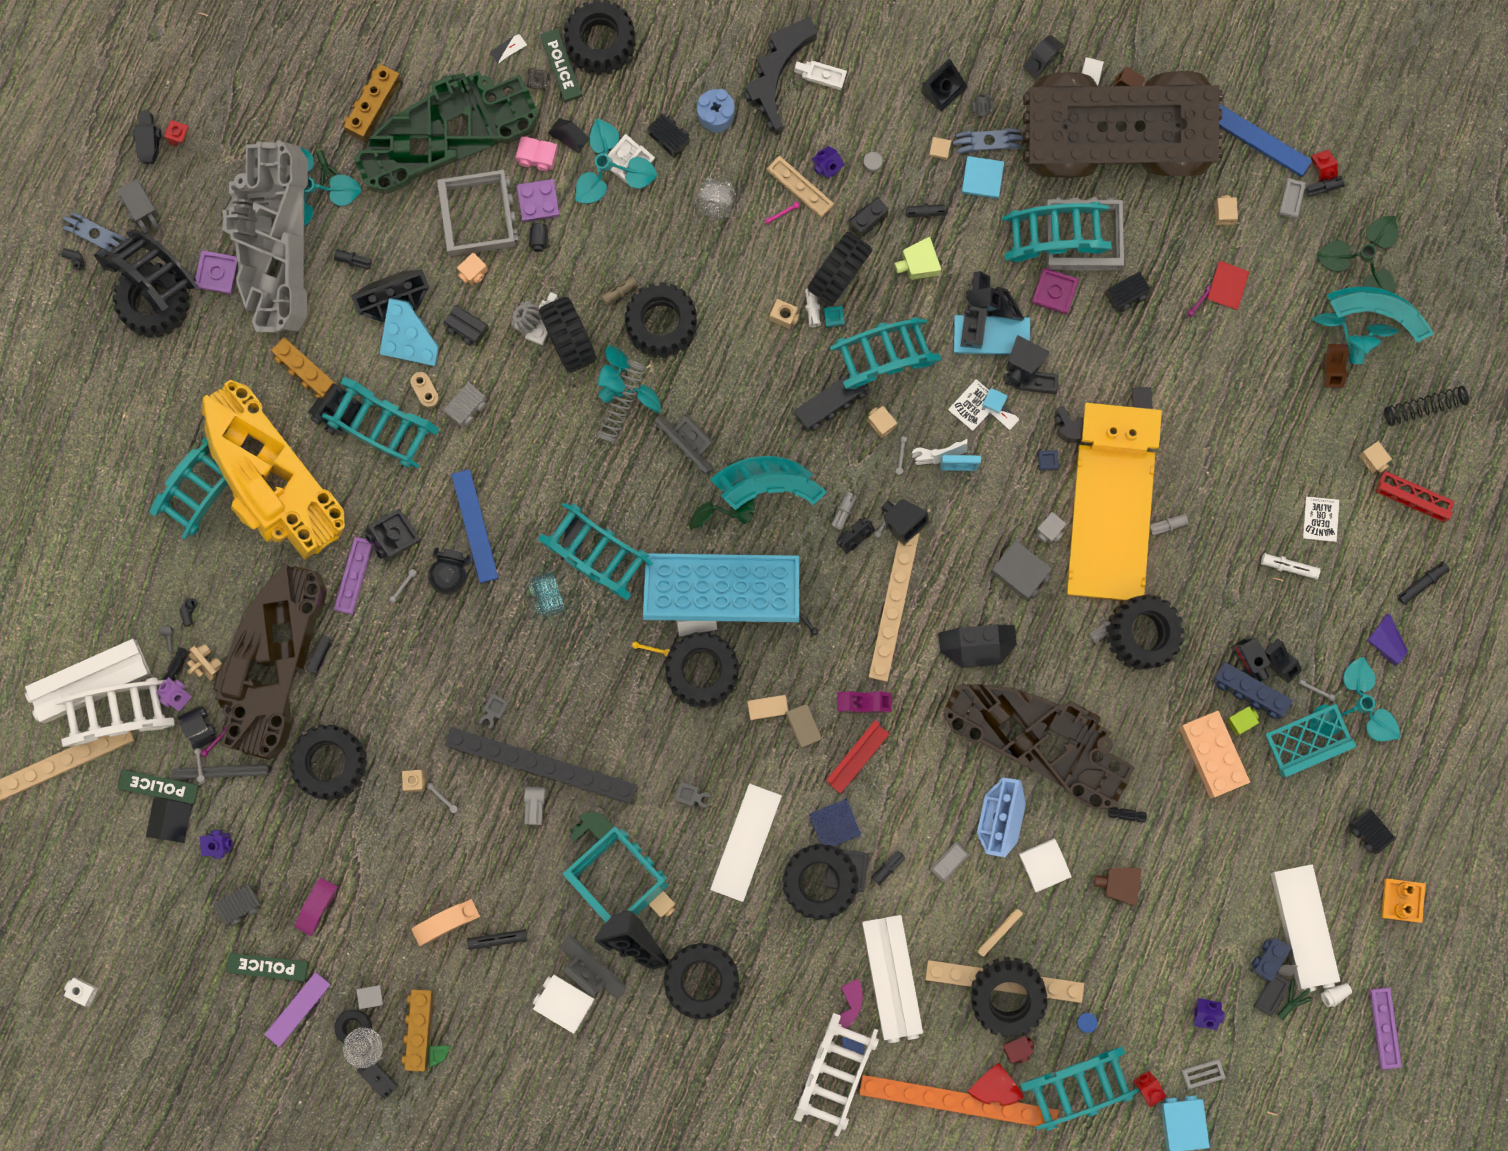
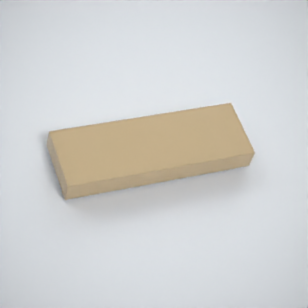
M1015 909L976 953L980 957H984L1023 913L1019 909Z

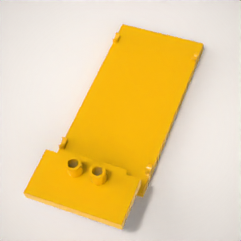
M1085 403L1082 442H1092V445H1079L1066 595L1124 601L1145 594L1155 468V452L1146 451L1147 448H1159L1162 410Z

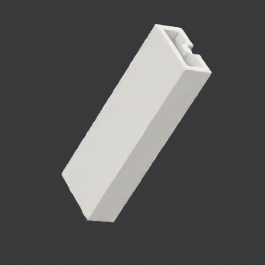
M131 639L25 686L27 691L25 696L27 701L34 705L32 713L36 721L46 724L67 714L65 705H55L54 701L62 699L64 694L73 693L75 695L105 687L136 683L151 677L152 674L138 641ZM108 695L94 697L93 701H98ZM85 700L73 703L74 710L86 706Z
M1313 864L1270 873L1286 942L1292 948L1289 952L1291 964L1299 966L1294 971L1297 989H1304L1305 991L1307 988H1310V991H1315V986L1323 985V988L1334 987L1335 982H1340Z
M898 915L862 922L883 1040H888V1043L899 1042V1038L907 1036L908 1040L917 1039L919 1034L923 1033L902 916Z

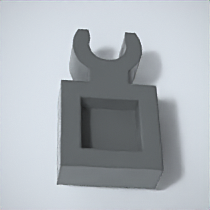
M492 693L483 708V711L487 712V714L480 718L479 724L482 725L485 720H489L490 725L488 729L491 730L494 727L495 717L500 720L510 703Z
M680 782L674 801L692 807L694 802H698L702 808H707L708 805L703 804L701 800L703 797L710 798L711 795L709 793L698 794V787Z

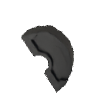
M198 706L178 716V719L181 721L179 723L186 739L190 740L194 750L215 740L214 735L216 731L212 724H207L205 718L208 717V714L203 706Z

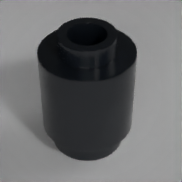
M533 223L530 228L529 247L535 252H543L548 247V229L544 223Z

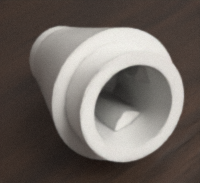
M1345 983L1324 989V992L1321 993V998L1327 1007H1335L1352 994V990Z

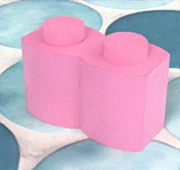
M521 137L515 158L519 165L523 167L536 166L541 171L553 170L558 146L547 141Z

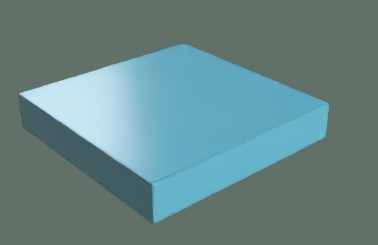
M967 156L962 193L999 199L1004 161Z
M942 455L940 470L977 471L981 463V456Z

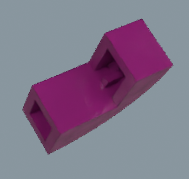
M852 691L837 692V712L890 713L892 712V693L882 691L866 693Z
M320 877L298 916L295 928L312 936L320 925L323 913L333 901L338 886Z
M859 978L840 987L850 1006L849 1010L839 1014L841 1016L839 1024L843 1028H848L854 1022L862 1006L863 992Z

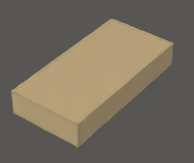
M786 695L747 701L750 721L786 715L785 712L788 711Z

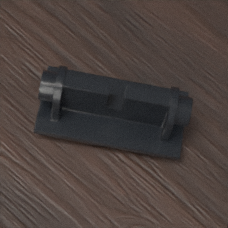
M860 518L851 526L854 533L846 530L838 537L836 543L839 547L843 548L846 555L850 551L855 550L858 544L864 539L869 538L875 531L872 522L868 521L867 518Z

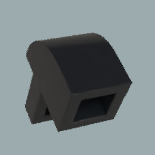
M1049 35L1036 46L1023 67L1035 78H1038L1049 63L1055 61L1065 46L1053 35Z
M981 271L974 272L972 290L966 291L968 302L975 307L987 308V312L1000 311L1002 293L990 287L991 276Z
M1064 406L1057 408L1054 413V419L1058 426L1061 425L1057 435L1068 443L1082 442L1084 417L1072 422Z
M1279 638L1270 643L1266 650H1264L1270 662L1269 667L1287 683L1291 682L1302 671L1299 661L1287 652L1284 643Z

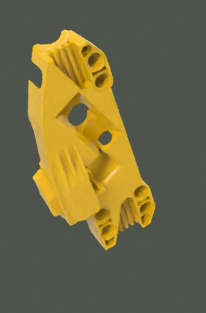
M229 380L224 383L222 389L210 396H204L201 410L202 415L205 416L204 430L210 453L233 492L235 499L232 502L231 509L240 518L241 522L251 529L258 528L259 533L266 542L271 539L274 542H281L288 538L304 560L313 554L320 553L327 545L339 540L345 527L343 508L328 490L321 488L262 412L260 401L249 387ZM248 435L264 444L258 456L241 448ZM271 472L288 481L284 489L275 487L273 491L266 480ZM333 513L337 519L332 518L329 514ZM302 533L306 540L299 538L298 535Z

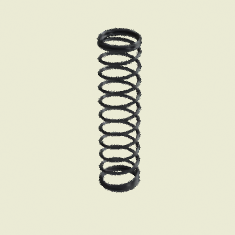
M1461 385L1455 387L1453 391L1451 389H1448L1446 393L1441 391L1439 395L1433 393L1431 397L1426 395L1424 399L1419 397L1417 401L1412 399L1410 403L1405 401L1403 405L1398 403L1396 407L1393 405L1384 408L1386 422L1389 426H1394L1396 416L1397 422L1401 424V417L1397 410L1398 405L1402 407L1404 420L1408 422V415L1404 408L1405 403L1409 404L1410 415L1415 420V412L1411 406L1412 401L1417 403V412L1419 417L1422 418L1423 413L1418 403L1419 399L1424 401V409L1429 416L1430 410L1426 397L1431 399L1432 410L1436 414L1437 407L1433 400L1434 395L1438 396L1440 410L1444 412V404L1440 398L1441 393L1445 394L1446 405L1451 410L1452 405L1447 395L1448 391L1452 392L1454 405L1458 408L1459 402L1454 393L1455 389H1458L1460 402L1466 406L1469 404L1468 392ZM1391 407L1395 409V416Z

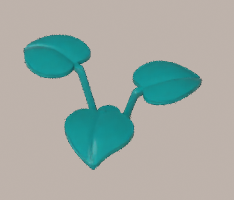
M599 118L594 122L590 133V146L592 150L596 153H601L595 158V165L598 167L599 176L593 172H586L579 177L576 185V201L579 203H594L604 197L607 191V184L601 180L602 171H609L612 167L627 171L625 176L626 182L629 186L636 189L646 187L657 177L655 167L642 157L630 159L628 168L613 163V160L607 154L609 153L608 149H613L619 142V133L614 126Z
M301 148L307 158L308 172H310L314 166V158L308 150ZM346 175L333 176L330 179L331 188L316 184L312 178L308 177V183L304 189V226L313 218V208L305 204L307 194L314 193L317 188L330 191L329 197L334 204L346 206L352 203L362 192L360 185Z
M1322 313L1311 319V321L1325 326L1341 325L1343 327L1350 351L1349 362L1352 364H1363L1365 353L1368 354L1373 348L1380 345L1381 340L1373 335L1386 337L1400 332L1399 329L1390 325L1375 323L1367 326V331L1370 332L1369 335L1349 336L1346 323L1344 322L1346 317L1344 316L1338 318L1336 313Z
M609 345L605 349V356L612 366L604 365L598 379V386L604 387L599 391V396L605 403H610L614 399L612 396L618 398L624 396L622 392L625 390V383L619 374L622 370L628 372L624 368L630 369V365L627 364L629 359L626 354L613 345ZM644 384L639 388H633L637 392V398L646 407L659 414L661 413L660 400L652 388Z
M1364 657L1353 661L1344 672L1343 682L1348 690H1356V693L1361 698L1357 699L1355 707L1341 713V716L1343 717L1356 710L1360 713L1369 712L1368 716L1371 720L1367 722L1366 730L1373 740L1384 742L1400 739V730L1393 715L1385 709H1377L1374 712V698L1362 693L1370 691L1375 685L1376 679L1373 670ZM1320 705L1313 711V713L1321 709H1324L1330 705ZM1328 711L1324 720L1333 723L1336 717L1334 711ZM1310 719L1309 729L1316 731L1319 720ZM1323 722L1319 733L1328 736L1332 726ZM1335 727L1333 735L1339 733L1341 729Z

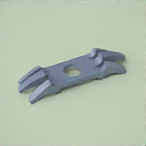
M1011 128L996 131H966L956 134V138L961 139L953 141V145L972 144L958 149L957 154L992 149L1022 150V145L1011 143L1010 141L1023 140V136L1015 135L1020 134V130ZM992 136L995 142L992 145H987L984 142V138Z
M72 212L71 215L81 220L82 223L64 216L63 220L78 228V230H75L72 227L64 226L63 230L71 232L110 252L112 250L109 245L114 247L120 245L113 237L122 242L127 240L75 212ZM93 229L100 231V236L96 239L90 237V232Z

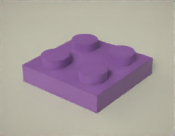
M554 179L517 185L523 223L560 217Z
M201 251L195 278L198 285L196 288L232 295L238 270L237 257Z

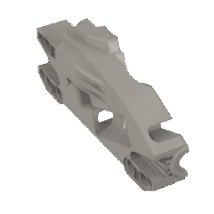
M281 140L273 143L260 141L256 144L246 145V173L237 174L234 181L229 182V194L232 196V200L227 208L222 210V230L230 234V238L235 241L239 268L236 277L237 286L245 309L255 312L252 324L256 332H297L307 317V292L304 289V189L308 183V161L299 146ZM274 258L282 261L277 278L269 275Z

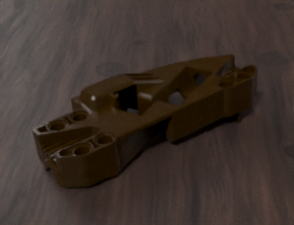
M284 564L269 579L250 604L236 633L229 654L224 658L217 673L213 688L214 691H217L215 699L219 700V706L223 708L224 715L229 718L221 746L267 760L273 759L285 748L293 724L289 693L295 671L304 669L316 620L321 616L323 607L326 606L327 590L322 575L318 572L295 566L290 567ZM318 587L317 593L313 595L314 589ZM310 604H312L313 609L310 613H308ZM290 622L292 640L274 643L271 624ZM251 659L257 660V664L264 667L275 665L277 683L262 685L260 681L251 678L249 682L245 681ZM245 709V715L241 718V714ZM282 718V724L277 727L279 720ZM238 727H239V728H240V734H239L238 736H236L237 729H238ZM274 736L277 738L275 745H273Z
M960 684L955 688L944 708V716L952 731L972 742L979 741L1018 764L1028 767L1066 788L1075 800L1093 809L1113 808V806H1116L1124 789L1129 784V778L1135 769L1133 765L1109 753L1113 746V742L1109 738L1111 731L1098 724L1101 719L1100 716L1073 701H1068L1062 706L1040 696L1012 687ZM949 713L953 714L952 718L948 717ZM1013 715L1024 731L1009 741L998 726ZM956 718H960L964 722L963 727L960 729H956L953 726L952 722ZM972 728H978L981 731V735L978 738L970 736ZM1048 729L1069 739L1067 743L1064 742L1066 750L1051 762L1046 759L1037 747L1051 736L1047 733ZM1104 741L1107 742L1106 747L1102 746V743ZM1093 752H1102V759L1094 761L1091 757ZM1113 760L1118 761L1120 764L1116 771L1109 769V763ZM1076 785H1081L1083 793L1075 795L1072 791ZM1094 794L1101 797L1100 802L1096 805L1090 803V797Z

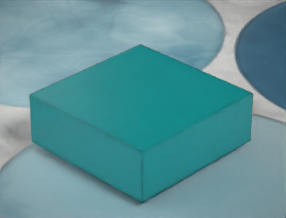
M842 306L824 308L826 328L845 325Z

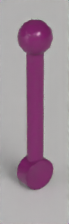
M1211 286L1206 288V292L1192 310H1188L1187 315L1189 317L1194 316L1196 309L1208 296Z
M226 726L223 729L224 731L206 749L201 751L202 757H206L208 752L222 739Z

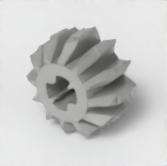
M529 301L521 302L520 306H516V310L512 312L513 316L510 318L512 321L511 325L520 333H532L533 329H537V325L541 323L539 321L541 319L539 314L540 308Z

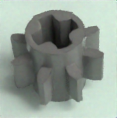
M977 94L975 100H971L972 111H976L978 116L989 115L990 110L994 109L993 98H989V94Z

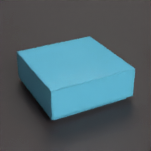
M990 388L982 406L1000 414L1008 396Z

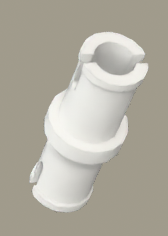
M806 289L807 305L805 309L808 312L809 327L821 326L819 315L821 308L820 304H818V298Z

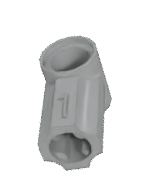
M525 787V825H542L543 805L545 804L546 796L545 787Z

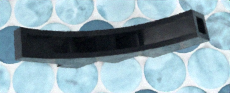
M810 17L769 34V42L767 43L772 53L757 59V67H755L758 76L761 78L745 84V92L743 94L747 103L750 102L752 107L758 105L761 115H765L768 120L766 125L769 131H773L775 136L782 133V125L777 114L775 102L780 76L795 54L806 45L817 40V31Z

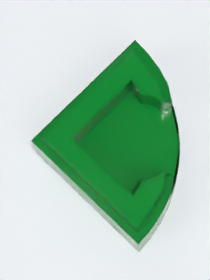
M429 1046V1066H435L443 1062L449 1053L450 1046Z

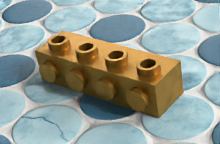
M379 64L377 69L375 68L372 71L371 80L368 84L364 85L362 95L359 100L355 101L351 115H348L344 120L346 133L365 143L367 142L402 81L398 72L382 64Z
M285 337L271 350L274 354L273 359L280 366L284 364L288 368L286 371L295 378L297 376L302 380L300 382L301 385L307 390L311 388L315 392L314 396L316 398H323L332 383L336 384Z
M411 990V993H408L407 1005H410V1013L406 1014L405 1025H408V1034L405 1033L404 1046L407 1047L406 1054L402 1056V1066H405V1070L423 1072L428 1070L434 991Z

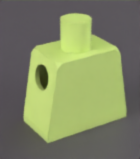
M930 237L904 249L902 252L903 260L894 263L897 274L907 271L910 279L939 276L941 273V267Z

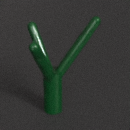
M320 150L316 152V155L321 165L320 185L324 186L325 174L327 178L330 177L328 169L335 175L341 174L328 164L323 151Z
M1291 979L1288 1003L1277 1014L1282 1020L1287 1017L1294 1007L1312 1001V997L1301 1000L1310 992V988H1307L1292 1001L1295 979Z

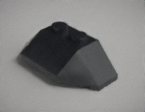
M422 269L402 271L367 284L351 295L358 314L384 322L390 298L407 301L411 304L413 310H416L428 291L429 285Z
M995 624L938 632L940 652L961 668L1000 665L1017 645L1015 625Z

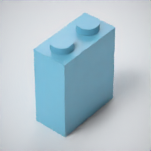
M1197 1095L1185 1096V1100L1178 1101L1177 1097L1166 1098V1102L1160 1103L1167 1151L1210 1148L1203 1099H1197Z

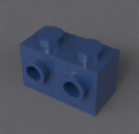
M1275 937L1265 940L1261 947V954L1256 956L1251 964L1253 967L1250 972L1266 982L1273 981L1292 949Z

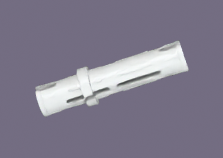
M1264 553L1261 559V565L1277 568V571L1284 570L1316 580L1320 574L1319 567L1291 561L1284 556L1277 557Z

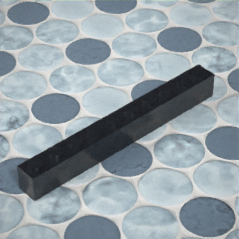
M450 727L445 743L447 748L632 805L638 787L634 783Z

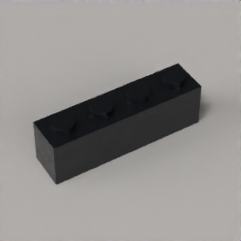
M847 374L795 409L794 415L806 432L810 430L814 432L822 426L821 423L825 420L831 421L837 416L836 413L841 409L845 411L853 405L852 402L856 399L862 400L865 398L870 387L868 383L856 389H846L843 381L849 379L850 374Z

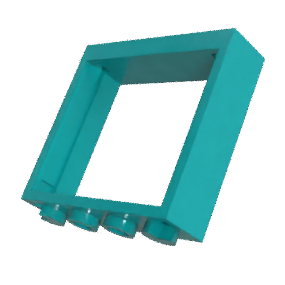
M615 826L563 873L565 878L605 922L611 918V915L577 877L618 839L657 881L627 911H631L637 916L669 886L665 882L667 877L660 869L656 872L653 868L655 865L648 856L644 858L640 854L642 849L635 842L631 844L627 840L630 836L623 829L619 831Z

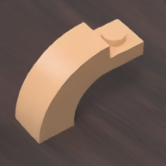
M471 899L432 916L411 930L420 947L436 940L453 929L478 919L480 915Z

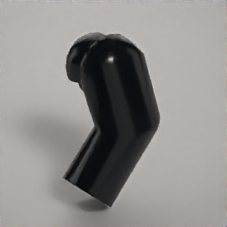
M63 248L61 257L71 259L72 267L75 270H82L85 266L82 254L78 251Z
M194 598L187 599L180 608L184 627L193 625L191 614L197 606V601Z

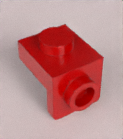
M170 120L164 137L170 145L177 146L178 142H184L189 127L186 124Z
M1329 150L1311 155L1312 163L1319 171L1320 182L1323 179L1329 180L1338 177V162Z
M1150 1071L1140 1075L1133 1081L1150 1108L1167 1097L1160 1083Z

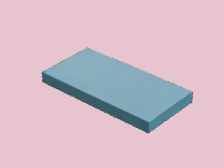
M954 316V353L1010 355L1017 335L1030 341V318L1024 317V320L1019 321L986 316L982 348L961 347L964 316Z

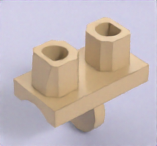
M205 644L198 648L193 646L189 650L191 652L189 657L192 660L187 663L191 667L188 674L190 676L197 674L199 678L205 674L210 681L214 680L222 663L218 658L213 659L211 662L205 659L211 654L210 649Z

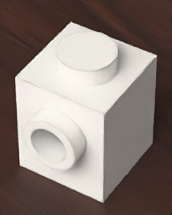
M73 978L67 982L64 988L66 991L64 996L83 1006H90L99 988L79 978Z

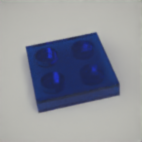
M847 799L809 814L820 844L836 846L861 836Z

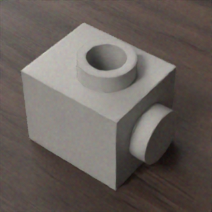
M1051 512L1035 532L1038 534L1037 538L1043 543L1051 544L1053 540L1057 542L1063 535L1061 531L1066 526V523Z

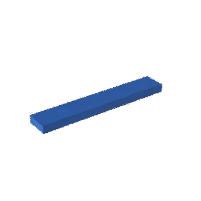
M1219 104V109H1222V120H1219L1220 128L1298 176H1303L1312 162L1311 159Z
M471 470L454 473L452 478L479 582L482 584L499 579Z

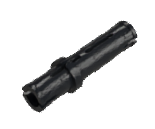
M1441 561L1430 571L1427 570L1424 576L1397 595L1398 600L1403 605H1406L1431 584H1436L1440 577L1449 572L1448 565Z
M526 929L492 935L485 933L484 936L467 938L468 950L484 947L490 949L491 946L526 942L527 933Z

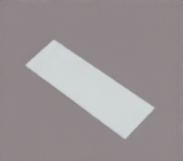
M752 784L748 785L710 890L742 902L744 901L782 795Z

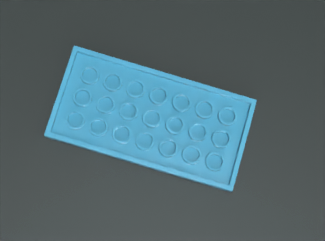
M647 553L649 555L648 559L653 562V565H645L643 620L799 622V556Z

